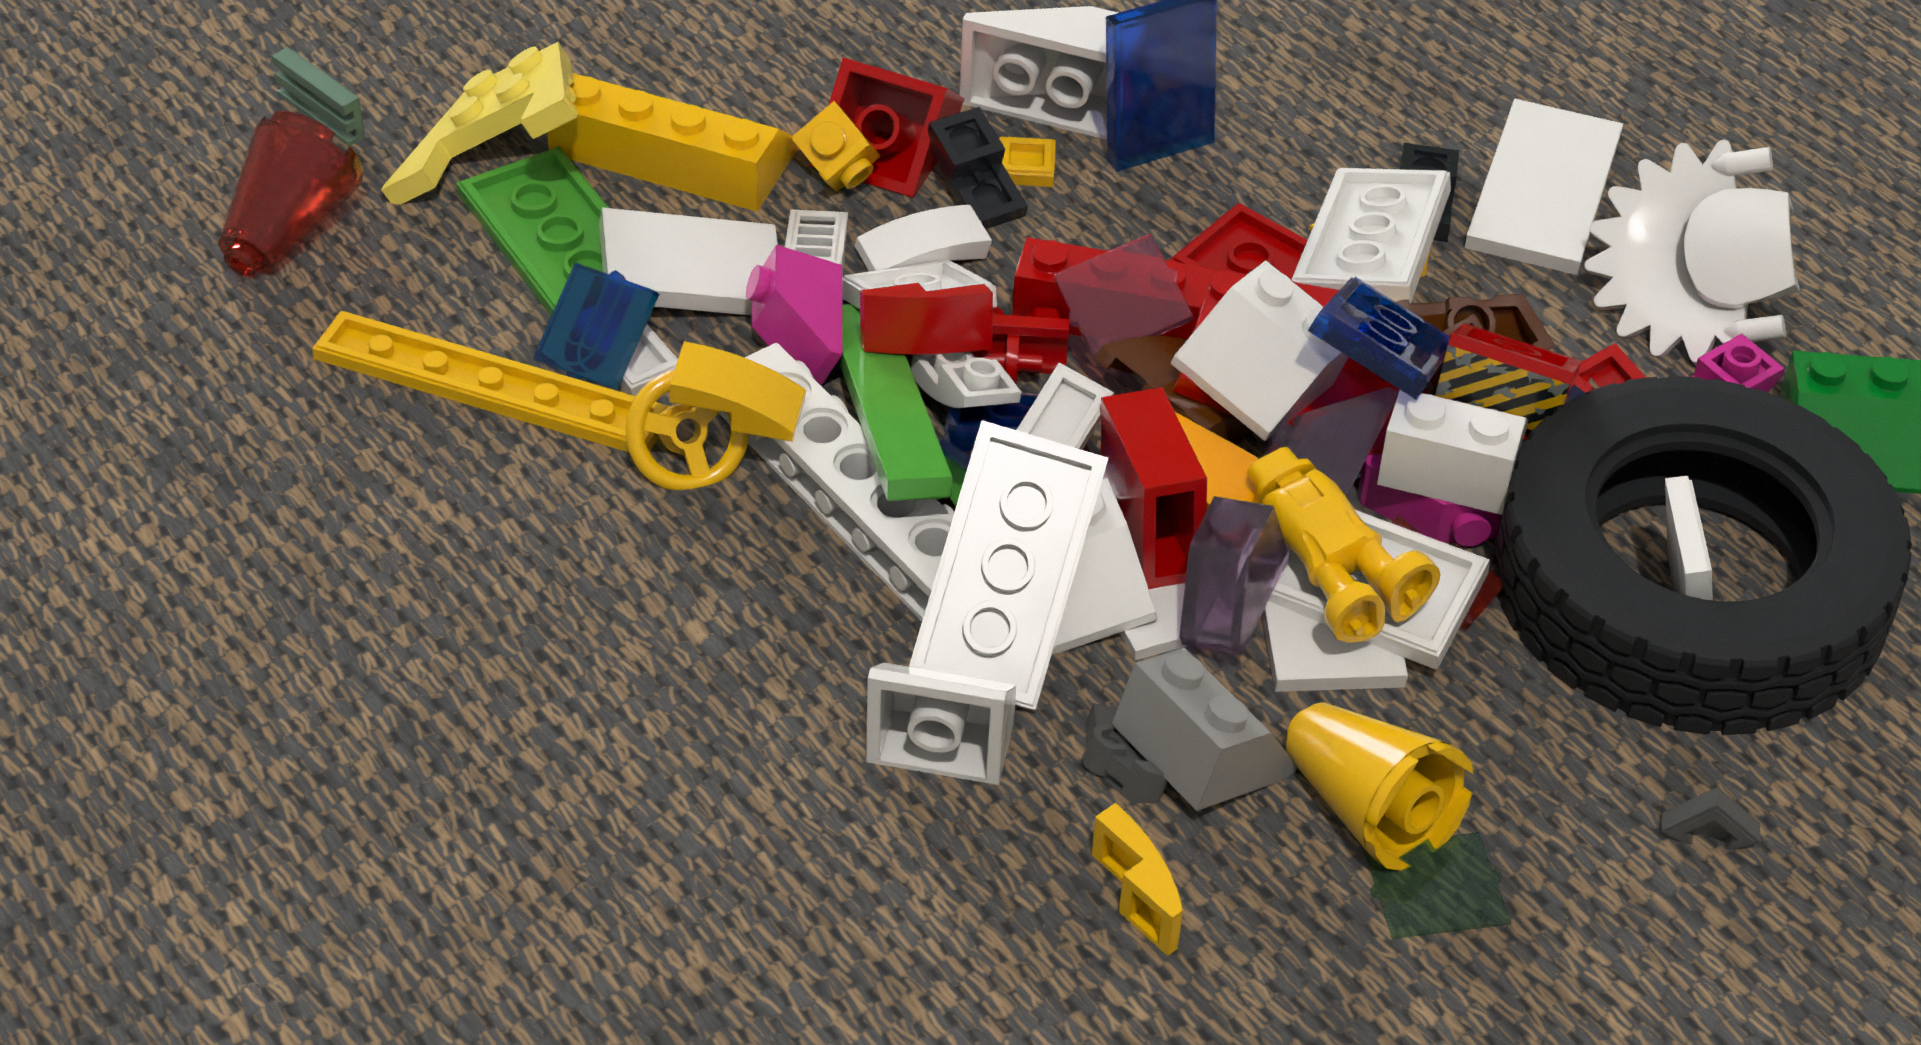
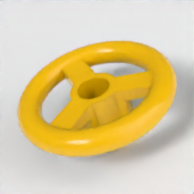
M674 370L655 377L637 394L627 416L626 442L636 467L652 483L668 490L704 487L729 477L743 459L748 445L749 434L731 431L726 452L714 466L709 468L702 445L708 436V423L720 411L674 404L667 407L661 414L649 412L652 405L662 395L670 391V381ZM727 412V414H728V416H729V420H730V425H731V414H732V413ZM691 419L695 426L694 435L687 441H680L676 434V428L682 420ZM644 431L657 433L660 443L666 449L684 455L690 474L674 473L657 463L647 448Z

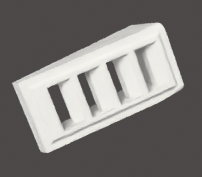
M790 209L785 247L841 264L843 278L848 212Z

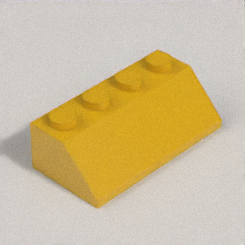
M573 73L574 82L570 84V87L575 92L576 101L573 104L578 111L576 119L547 132L549 150L560 147L572 161L758 212L799 149L791 139L793 135L781 129Z

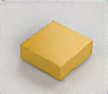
M1020 137L999 138L1005 147L1002 164L1015 185L1054 186L1056 140Z

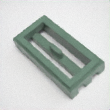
M288 47L272 55L273 65L280 69V71L274 73L276 83L283 87L277 91L279 97L348 147L364 138L362 112L358 96Z

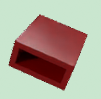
M1163 387L1101 397V456L1108 458L1104 477L1108 478L1127 522L1148 589L1204 580L1207 476Z

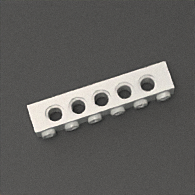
M777 342L745 357L778 372L806 389L805 401L793 442L749 434L748 444L922 621L955 512L948 505H941L936 499L887 501L862 427L849 414L842 400L835 395L831 396L813 379L808 367L800 360L795 361ZM720 411L719 414L730 424L727 412Z

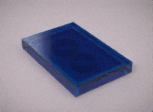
M1163 0L1106 16L1107 161L1116 172L1215 143L1217 0Z
M1356 276L1354 278L1351 277L1321 309L1308 329L1310 333L1415 400L1418 399L1443 363L1450 339L1449 335Z

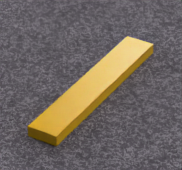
M342 310L312 348L313 358L321 362L629 452L626 442V421L629 409L636 397L630 394ZM655 402L649 412L661 414L669 406ZM644 431L646 445L650 452L658 440L657 433Z

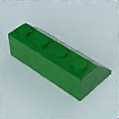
M1793 350L1779 397L1787 399V402L1793 403L1796 406L1800 405L1827 420V423L1834 428H1839L1860 445L1861 450L1865 454H1869L1887 476V482L1892 484L1895 492L1921 494V360Z

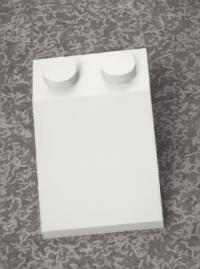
M1093 6L966 13L962 24L960 96L965 98L963 105L975 108L980 107L983 110L1118 142L1137 104L1145 19Z

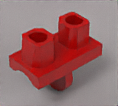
M998 306L993 307L992 349L972 352L975 358L997 359L1016 385L1018 372L1052 374L1058 363L1067 365L1070 319L1060 318L1059 311L1056 308L1035 307L1032 311L1028 312L1027 316L1003 315L1004 311L999 309Z

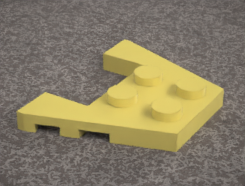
M556 42L541 51L535 46L530 47L515 56L507 68L495 74L488 69L471 78L463 87L465 92L383 185L381 190L390 203L401 205L434 189L451 158L521 123L532 139H535L576 119L578 111L573 104L576 101V96L570 87V84L574 82L571 59L560 43Z

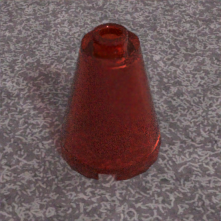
M275 111L271 119L266 120L264 116L256 125L218 242L219 249L224 255L225 263L236 273L247 277H253L257 272L266 275L270 274L350 198L363 181L364 168L356 152L349 146L344 154L331 142L335 132L324 124L302 114L289 111Z

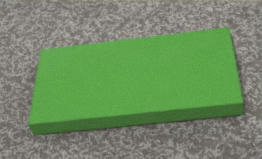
M560 147L456 183L459 197L556 324L580 271L584 270L603 277L599 220L602 207H609ZM598 277L583 313L599 307L605 293L604 279Z

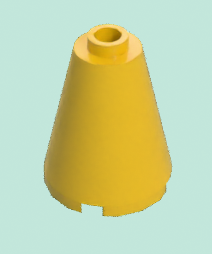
M1325 702L1316 703L1300 711L1289 724L1286 740L1287 754L1372 859L1385 868L1399 871L1411 868L1412 866L1401 858L1423 844L1427 845L1432 854L1447 843L1458 829L1470 805L1472 792L1463 787L1465 770L1473 774V766L1463 751L1452 744Z

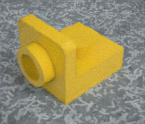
M835 101L791 137L818 170L823 180L835 191L843 187L852 189L862 183L872 173L874 169L872 163L880 157L879 153Z

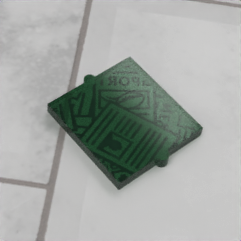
M1479 832L1452 835L1446 843L1436 849L1429 839L1425 840L1399 857L1410 865L1402 871L1385 868L1372 859L1362 847L1374 886L1370 889V895L1373 898L1379 899L1392 939L1511 924L1498 887L1502 876L1499 872L1492 870Z

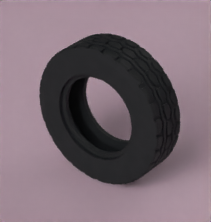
M1655 376L1626 380L1620 384L1613 383L1588 391L1584 396H1577L1564 404L1563 408H1557L1553 411L1552 416H1546L1528 435V439L1522 443L1512 471L1503 514L1499 519L1492 563L1494 564L1493 576L1498 598H1503L1501 607L1513 630L1520 631V640L1539 662L1545 661L1549 665L1548 670L1573 690L1578 687L1586 692L1585 697L1614 712L1619 709L1629 713V718L1661 727L1663 723L1674 726V730L1708 735L1710 731H1721L1722 735L1754 734L1757 729L1766 728L1768 732L1799 724L1800 719L1803 717L1810 720L1835 707L1838 698L1844 701L1863 683L1865 676H1868L1872 671L1889 635L1908 580L1912 558L1910 551L1912 542L1908 520L1906 517H1903L1905 511L1892 484H1888L1887 476L1869 454H1865L1861 450L1860 445L1839 428H1834L1827 423V420L1800 405L1796 406L1793 403L1787 402V399L1760 389L1754 390L1742 384L1717 379L1707 380L1701 379V377L1668 376L1667 378H1657ZM1688 476L1689 480H1692L1698 506L1708 507L1734 516L1763 533L1788 559L1797 577V582L1775 594L1747 601H1714L1687 596L1659 586L1629 567L1608 544L1600 526L1610 518L1626 510L1649 504L1666 503L1665 478Z

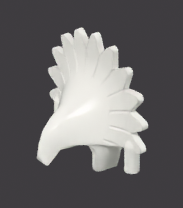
M1720 140L1705 163L1702 164L1688 144L1680 143L1675 149L1670 172L1648 159H1643L1639 162L1638 172L1642 191L1613 186L1609 189L1608 196L1621 217L1596 220L1590 224L1589 230L1592 235L1610 248L1585 261L1584 266L1587 272L1592 275L1611 279L1595 296L1594 304L1599 310L1625 308L1617 326V334L1620 337H1633L1650 330V352L1654 357L1665 356L1683 339L1689 358L1694 365L1697 364L1698 357L1711 351L1716 339L1724 344L1740 334L1745 335L1752 342L1786 338L1783 315L1746 319L1748 304L1768 301L1800 291L1795 277L1791 244L1790 216L1794 212L1789 193L1768 189L1737 188L1735 176L1773 170L1770 147L1733 152L1729 141Z

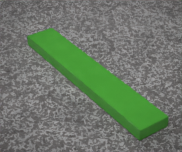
M842 304V356L838 361L887 501L951 497L952 475L905 354L864 352L861 348L860 309L852 304Z

